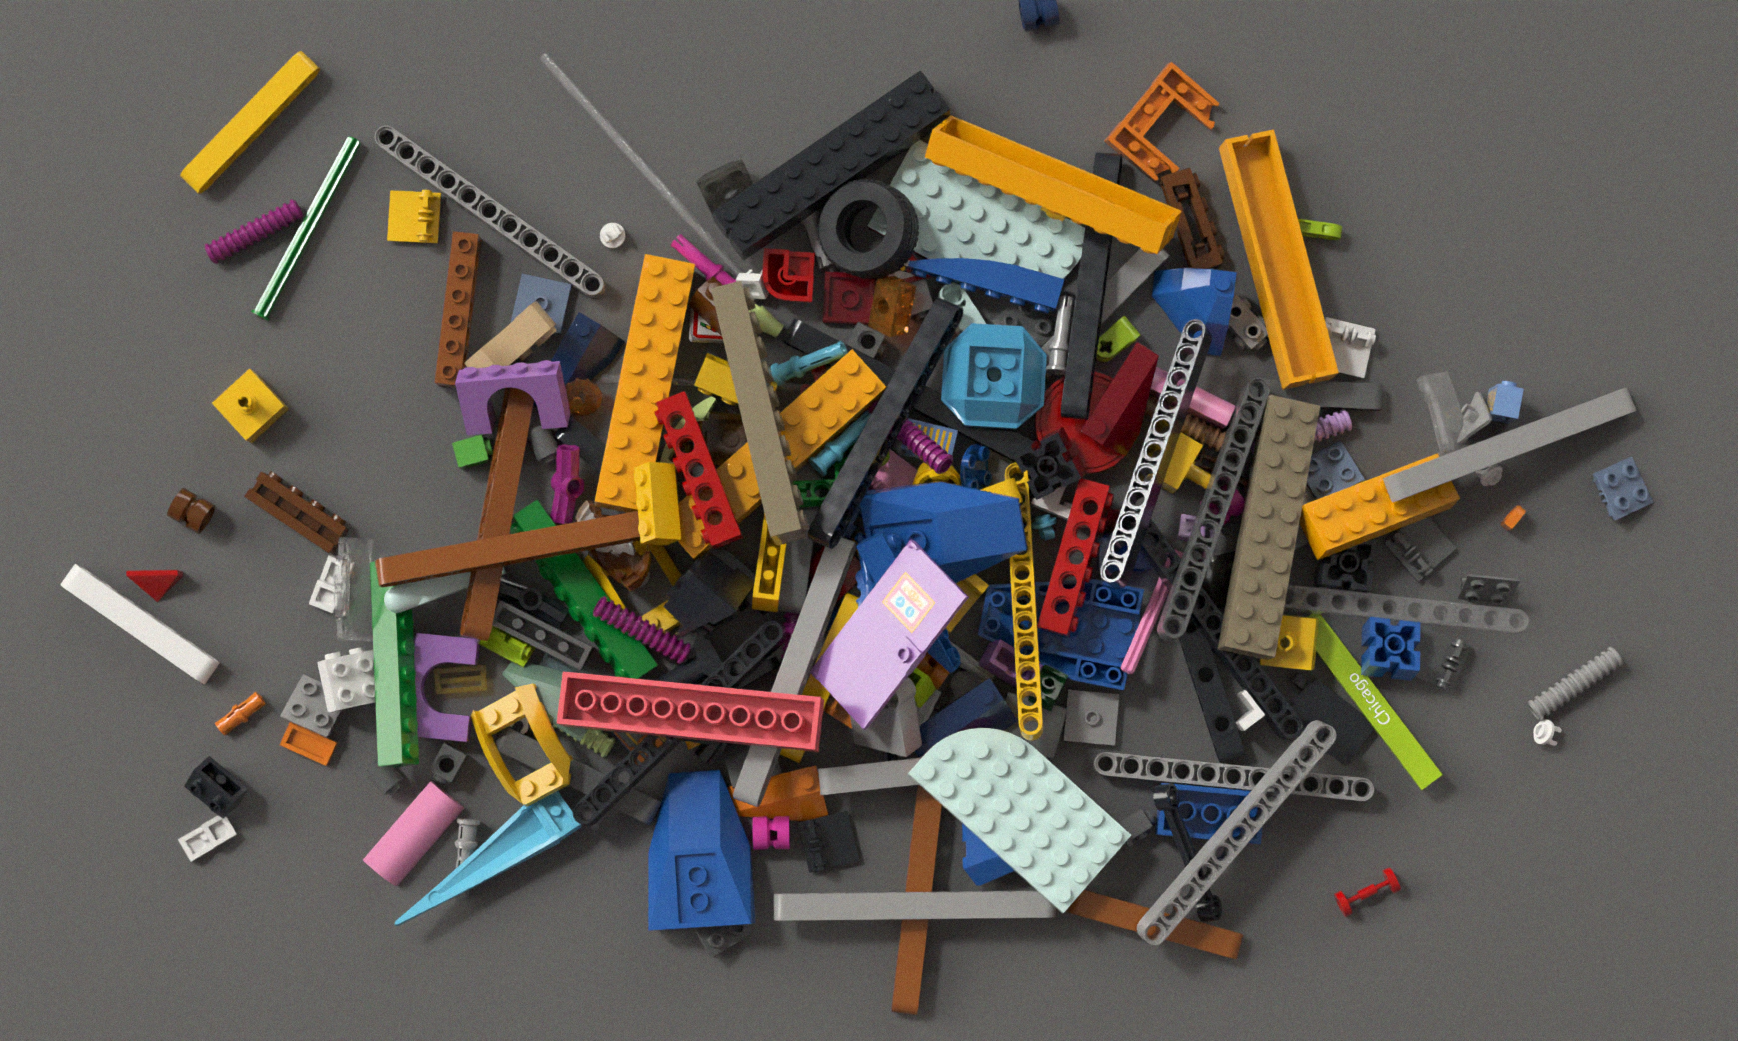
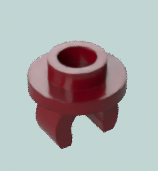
M1106 508L1108 515L1105 517L1107 518L1105 531L1111 533L1115 529L1121 510Z

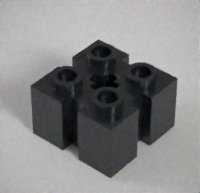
M1063 427L1045 435L1040 440L1041 445L1035 440L1017 449L1013 454L1021 472L1023 473L1028 470L1031 478L1027 483L1036 500L1054 492L1059 487L1058 482H1061L1062 486L1065 487L1081 479L1086 474L1079 456L1076 454L1071 457L1068 451L1072 443ZM1048 459H1050L1051 461H1053V463H1054L1053 468H1052L1051 465H1050V466H1047V465H1046L1045 462H1046Z
M1368 540L1322 558L1323 564L1316 567L1313 588L1334 591L1344 586L1343 593L1361 596L1371 592L1374 571L1368 570V565L1375 561L1377 541ZM1343 560H1345V564H1348L1347 569L1342 565Z

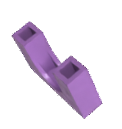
M544 360L532 364L491 365L486 368L467 367L459 370L455 385L467 435L490 434L493 432L496 419L491 395L497 390L507 387L521 389L533 397L538 407L542 429L568 426L571 413L560 361L551 362Z
M416 633V638H414L418 737L470 742L471 716L445 714L435 710L425 697L424 685L428 674L441 664L478 665L479 642L481 640Z

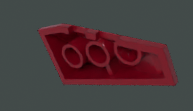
M1137 342L1081 432L1100 444L1126 456L1140 434L1159 355Z

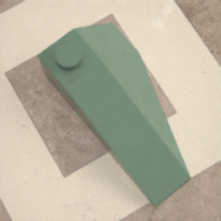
M511 661L502 675L515 687L532 683L536 684L537 689L535 690L539 701L543 703L545 711L554 718L552 723L562 731L581 741L589 729L566 727L557 724L563 672L531 662H527L523 668Z

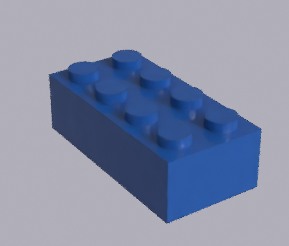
M1174 784L1179 793L1178 808L1190 838L1210 839L1251 792ZM1257 807L1251 809L1249 813L1250 818L1257 814ZM1157 809L1155 834L1173 836L1164 811ZM1236 827L1233 830V838L1240 834V827ZM1262 827L1248 843L1261 844Z

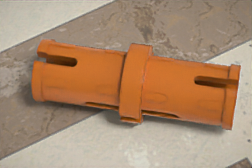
M254 692L239 705L235 704L232 707L233 710L216 721L215 725L226 736L242 722L246 723L249 720L248 717L265 706L266 703L259 693Z

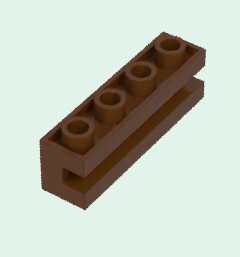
M261 471L255 479L257 480L256 484L252 489L249 488L244 497L327 553L333 555L350 530L344 526L347 521L335 513L329 516L323 512L326 507L314 499L308 502L302 498L304 492L291 485L290 488H287L281 484L283 478L270 471L269 474Z

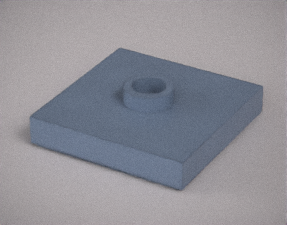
M522 274L511 322L529 305L537 301L556 323L554 326L557 330L555 334L561 335L572 284Z

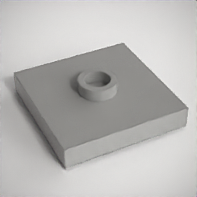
M1068 690L1063 741L1115 745L1119 694Z

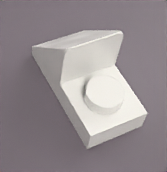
M1066 486L1059 487L1054 492L1038 500L1033 498L1030 503L1031 506L1068 521L1072 504L1064 502V505L1059 504Z

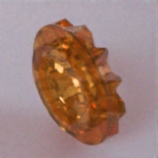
M576 378L571 383L567 382L565 389L570 413L584 416L594 413L600 407L602 391L598 388L597 383L590 382L588 378L586 380ZM579 390L583 391V394L586 395L585 403H583L580 397H577Z

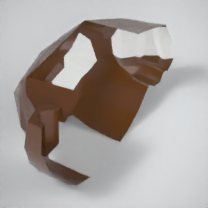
M586 500L579 508L575 521L580 522L610 515H602L600 507H596L592 501ZM633 542L587 550L589 556L630 591L640 587L648 575L651 565L649 544H647V552L643 556L636 552Z

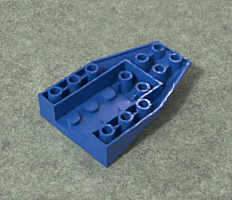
M933 482L868 490L860 503L866 538L890 527L892 533H895L900 540L901 550L904 549L910 539L914 540L955 583L1027 549L1019 498L946 482Z
M721 770L669 773L648 852V931L756 923L751 845Z

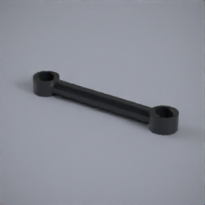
M1173 783L1157 785L1153 791L1154 804L1159 811H1164L1186 867L1197 854L1178 808V790ZM1202 868L1198 872L1199 877L1204 876ZM1209 888L1196 904L1197 914L1202 922L1216 921L1222 916L1221 901L1217 895H1212Z

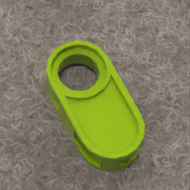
M1298 219L1302 236L1341 240L1343 228L1341 225Z

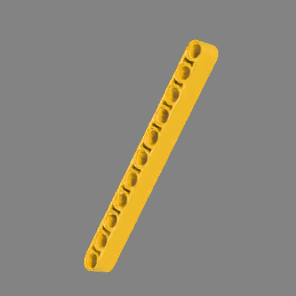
M1012 463L1005 470V480L1010 479L1015 473H1020L1024 476L1022 480L1016 481L1021 497L1025 500L1024 504L1020 505L1023 523L1027 525L1024 532L1028 549L1024 555L1016 554L1010 557L1018 719L1021 735L1025 739L1033 741L1041 737L1043 733L1030 491L1027 483L1029 477L1028 471L1022 473L1018 464ZM1020 571L1029 573V577L1025 580L1017 579L1016 575ZM1021 596H1028L1031 599L1027 605H1020L1017 602ZM1025 620L1032 623L1031 628L1028 630H1022L1018 625ZM1023 646H1031L1034 649L1030 655L1020 653V649ZM1025 671L1035 673V677L1029 681L1022 679L1021 675ZM1027 696H1033L1037 699L1036 703L1032 706H1026L1023 704V700ZM1029 721H1034L1038 724V727L1035 731L1030 732L1025 730V724Z

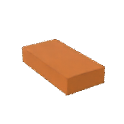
M290 722L280 746L328 766L338 742Z

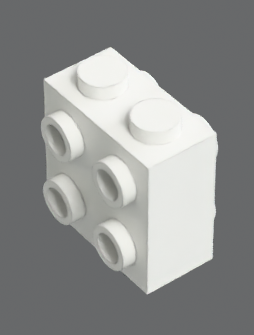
M364 647L349 650L350 655L341 656L340 652L325 655V660L317 662L328 712L375 703L373 650L365 651Z

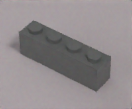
M500 600L495 610L493 626L579 670H584L595 648L594 646L508 602Z

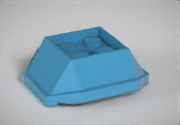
M971 323L944 351L941 401L964 426L1018 429L1044 406L1047 355L1023 326ZM990 370H998L1001 373V379L997 382L988 380L987 373Z

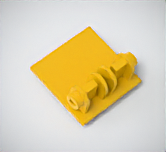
M390 190L387 241L438 243L441 193H432L431 190H422V192Z

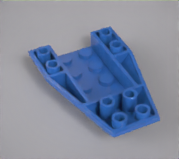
M1091 579L1089 583L1085 582L1083 592L1086 593L1083 607H1078L1075 617H1079L1076 631L1071 632L1070 637L1038 628L1039 663L1043 666L1046 664L1067 674V678L1074 681L1125 690L1129 674L1123 672L1121 666L1139 626L1144 589L1130 586L1115 589L1105 581ZM1077 580L1064 581V588L1073 589L1077 584ZM1035 582L1037 625L1050 582ZM1011 584L989 585L987 587L978 635L991 642L1001 639L1014 647ZM1021 596L1017 600L1020 605H1027L1031 601L1028 596ZM1065 601L1060 602L1056 607L1057 613H1067L1070 608L1069 603ZM1025 620L1018 627L1022 630H1028L1031 628L1032 623ZM1023 646L1020 649V653L1023 655H1030L1034 651L1031 646Z

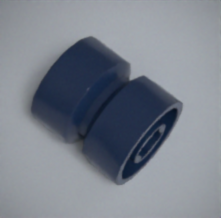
M1018 0L1021 22L1025 32L1039 29L1041 24L1045 27L1060 25L1056 0Z

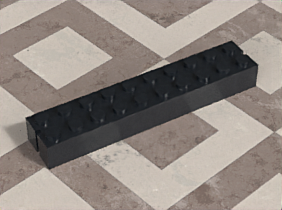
M920 70L713 211L714 222L724 236L730 239V244L744 261L822 208L823 205L825 206L826 200H829V196L834 191H837L839 187L848 184L850 181L853 182L854 180L866 178L930 134L940 123L942 124L950 116L951 109L938 92L934 93V87Z

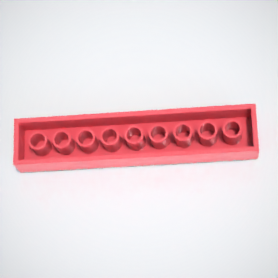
M563 672L557 724L566 727L819 752L824 700L821 697Z

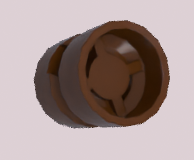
M182 488L170 504L167 516L179 523L185 521L186 527L200 534L210 522L216 505L203 498L197 500L196 494L186 488Z

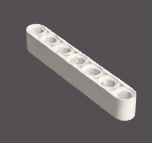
M75 563L60 584L70 593L199 682L206 684L220 662L80 565Z

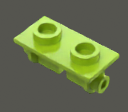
M493 625L489 639L479 642V645L523 668L536 648Z

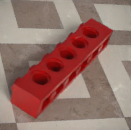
M683 391L656 402L658 410L654 411L659 425L664 424L667 430V434L663 435L668 448H674L677 457L673 458V462L678 473L683 472L686 481L682 482L687 497L692 495L696 504L691 507L696 520H702L705 529L701 530L706 545L711 543L712 547L716 549L743 538L686 392ZM676 418L685 419V425L678 430L672 428V422ZM687 441L693 442L694 449L692 452L683 453L681 451L683 443ZM695 465L704 467V472L699 477H693L690 474L692 467ZM704 489L713 490V497L709 501L700 500V493ZM713 513L722 514L723 519L720 524L712 525L709 523V518Z
M1082 478L1079 479L1037 625L1041 630L1070 637L1071 632H1075L1077 629L1079 617L1075 616L1078 607H1083L1086 597L1083 588L1085 582H1090L1093 568L1090 567L1092 557L1097 558L1100 543H1097L1099 533H1104L1107 524V518H1104L1106 508H1111L1114 494L1111 493V488L1108 485ZM1089 503L1098 505V510L1094 515H1087L1084 512L1086 505ZM1081 528H1089L1091 530V535L1088 539L1081 540L1077 537L1078 531ZM1076 552L1084 555L1083 561L1078 565H1074L1070 561L1072 554ZM1066 578H1076L1077 584L1073 589L1064 588L1063 583ZM1063 601L1068 602L1070 605L1069 611L1065 614H1058L1056 611L1057 605Z

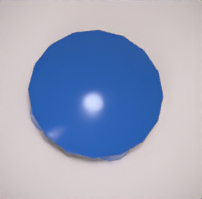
M975 444L966 450L960 466L962 486L981 490L983 486L990 485L992 474L988 471V459L990 456L988 447Z

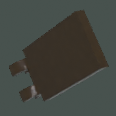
M707 412V419L696 418L715 465H722L747 443L741 414ZM686 442L685 453H690L694 449V443Z

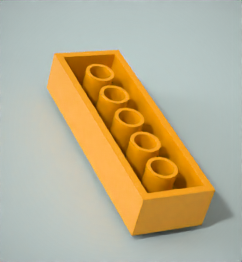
M1438 453L1304 504L1299 523L1317 560L1451 509L1460 499L1452 481L1393 503L1383 482L1385 477L1438 458Z

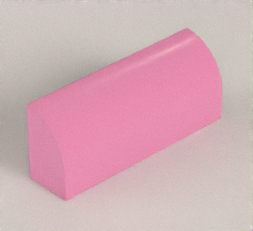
M1157 366L1150 394L1160 398L1168 372ZM1180 379L1177 386L1184 384L1185 380ZM1196 386L1187 413H1191L1193 416H1197L1199 419L1205 420L1207 423L1223 430L1233 414L1235 405ZM1173 402L1171 405L1177 406L1178 402Z
M430 781L363 861L388 882L398 886L463 811L464 807L434 781Z

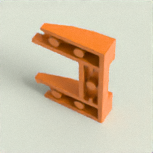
M1172 62L1164 67L1144 95L1104 140L1117 153L1122 154V157L1154 181L1158 180L1156 175L1167 169L1174 173L1180 169L1143 137L1172 101L1175 102L1209 130L1215 124L1214 121L1209 120L1212 106H1219L1218 101Z

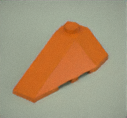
M816 765L772 776L759 807L734 799V789L732 786L727 787L739 816L768 817L769 819H773L775 816H789V820L807 821L828 815L824 795L820 794L819 775Z

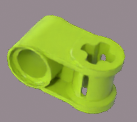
M1125 316L1120 318L1107 332L1099 337L1098 361L1108 362L1141 336ZM1102 346H1110L1108 352H1100Z

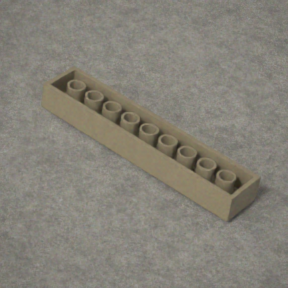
M741 281L711 288L770 537L776 545L807 538L805 531L809 530V524L806 514L804 515L803 510L799 508L800 505H803V499L797 485L793 483V481L797 480L794 465L787 458V456L791 455L788 440L781 433L785 431V425L782 415L780 416L779 410L776 411L775 408L780 406L777 393L774 391L773 385L770 386L769 384L774 380L770 366L768 367L767 361L763 359L768 357L761 336L758 337V334L762 333L759 319L756 317L755 312H752V309L756 308L753 295L749 287L745 288Z
M1274 395L1268 396L1258 426L1218 650L1264 660L1274 658L1276 655L1320 406Z

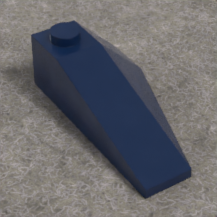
M578 312L551 362L560 361L568 400L613 362L625 342L580 312Z
M989 678L919 725L922 746L914 752L918 757H922L936 743L954 733L975 728H991L1004 731L1018 720Z

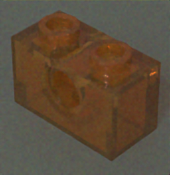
M896 276L877 279L868 327L888 337L907 334L916 286Z

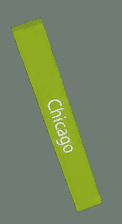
M1318 610L1309 615L1308 617L1319 618L1316 653L1419 789L1423 790L1443 774L1369 677L1361 675L1360 665Z

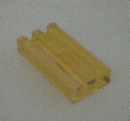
M486 665L434 669L436 695L488 690ZM480 671L481 674L480 676L440 679V674ZM481 681V686L441 689V684Z

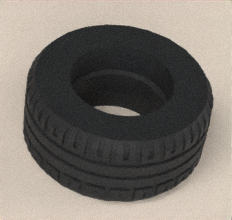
M870 179L850 181L848 184L839 187L837 191H834L829 196V200H826L825 206L823 205L822 207L823 211L820 212L819 228L817 230L819 243L822 246L821 249L831 264L843 272L864 279L887 277L889 274H894L895 271L897 272L899 268H902L908 262V258H911V254L914 253V247L917 246L916 243L918 241L917 236L919 235L918 216L915 213V208L912 207L913 204L905 197L906 195L888 184ZM869 206H877L882 209L886 217L887 230L885 237L874 250L867 253L859 252L854 248L850 237L852 222L863 209Z

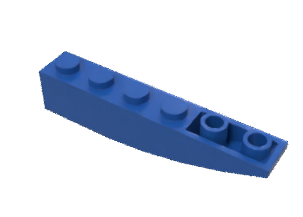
M936 258L909 261L908 269L912 270L911 274L921 278H926L927 275L937 277L936 282L945 285H951V282L961 284V289L969 292H975L976 289L986 291L985 296L1000 299V296L1010 298V303L1018 306H1024L1025 303L1035 306L1034 310L1043 313H1049L1050 310L1055 311L1064 279L991 260Z
M890 527L862 540L856 546L876 584L902 551L900 540L895 533H892ZM945 628L927 652L951 673L960 666L961 658L958 650L950 643L948 631Z

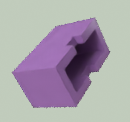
M1001 639L989 643L978 665L1017 689L1015 648ZM1025 671L1021 677L1029 681L1035 677V673Z

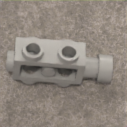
M1235 295L1232 308H1237L1240 311V315L1234 317L1230 314L1228 329L1235 335L1232 340L1241 350L1246 348L1250 351L1252 348H1255L1257 351L1268 342L1265 338L1268 333L1264 319L1260 315L1256 317L1250 310L1252 308L1251 304L1243 296L1239 298ZM1249 327H1254L1257 330L1255 336H1251L1248 333Z

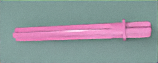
M1175 550L1178 556L1182 559L1183 553L1178 550ZM1169 558L1163 567H1170L1171 562ZM1158 578L1156 587L1122 663L1121 670L1128 674L1134 673L1169 590L1160 578Z

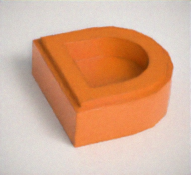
M1520 505L1515 506L1503 519L1501 526L1507 531L1511 530L1523 517L1526 510Z

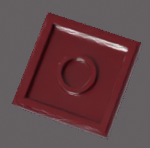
M825 272L823 323L857 325L859 322L863 325L873 326L876 279L859 278L844 272Z

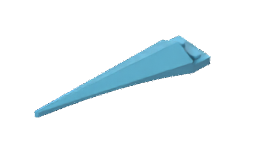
M558 791L528 807L523 805L461 865L398 918L394 925L400 926L559 844L561 840L582 827L581 824L575 821L573 812Z

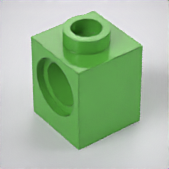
M483 435L452 443L458 467L462 470L491 462L490 455L493 454V448L490 440H485Z

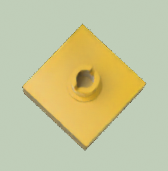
M248 369L212 402L240 435L250 443H253L289 410L258 374L251 369Z
M1181 432L1162 485L1163 489L1172 494L1178 490L1183 479L1188 478L1206 489L1211 474L1194 465V460L1203 445ZM1153 473L1148 474L1146 479L1151 480Z
M1283 615L1276 655L1269 660L1260 659V665L1314 670L1319 618Z

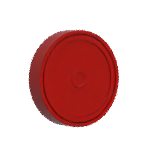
M1095 372L1089 417L1113 381V378ZM1065 376L1060 378L1044 393V406L1035 415V433L1039 445H1041L1040 440L1045 435L1063 427L1072 443L1068 451L1071 457L1076 454L1079 456L1086 470L1085 475L1100 473L1112 468L1125 456L1081 432L1087 420L1061 418V402Z

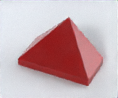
M126 571V576L158 602L183 577V571Z

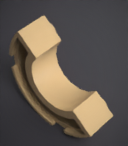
M535 301L464 364L467 367L486 368L491 365L509 366L518 358L523 361L533 353L531 347L534 344L539 347L557 331L554 328L556 323L541 305Z

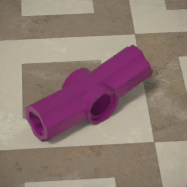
M564 444L557 448L556 473L551 479V487L555 494L550 516L555 523H572L576 499L584 490V481L579 477L580 447L576 445Z

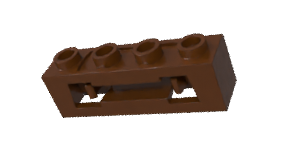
M1189 167L1162 176L1159 182L1167 205L1182 211L1176 227V233L1188 268L1215 269L1220 267L1222 259H1225L1224 252L1220 244L1216 245L1214 235H1217L1213 221H1208L1206 199L1204 196L1200 197L1197 188L1200 187V181L1197 174H1192ZM1173 190H1175V192H1176L1177 201H1176V198H1175V195H1174ZM1188 193L1191 199L1189 205L1201 241H1205L1208 253H1206L1204 242L1195 244V247L1192 248L1191 244L1194 240L1180 202L1187 199Z

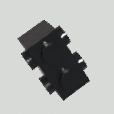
M208 756L193 770L184 785L193 796L200 799L212 812L222 819L239 805L248 790L244 784L211 756Z

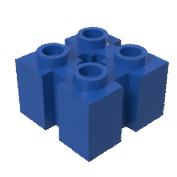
M1370 617L1362 626V646H1366L1368 649L1361 656V675L1382 677L1385 672H1391L1392 679L1411 681L1420 672V651H1414V648L1420 643V622L1400 620L1394 626L1390 625V619Z

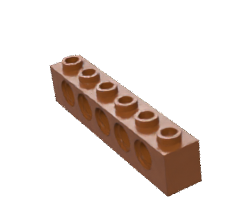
M453 231L434 382L438 386L456 388L455 382L458 372L466 368L464 363L468 357L482 242L479 234Z

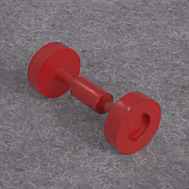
M1390 867L1382 870L1385 881L1377 885L1371 884L1357 891L1356 895L1346 899L1342 891L1334 894L1335 900L1345 917L1353 914L1350 903L1358 899L1362 901L1378 893L1377 890L1387 885L1393 894L1401 891L1400 884Z

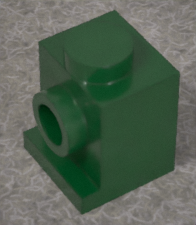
M1046 664L1040 673L1042 708L1052 711L1064 689L1068 675ZM1029 696L1028 701L1035 704L1037 699Z

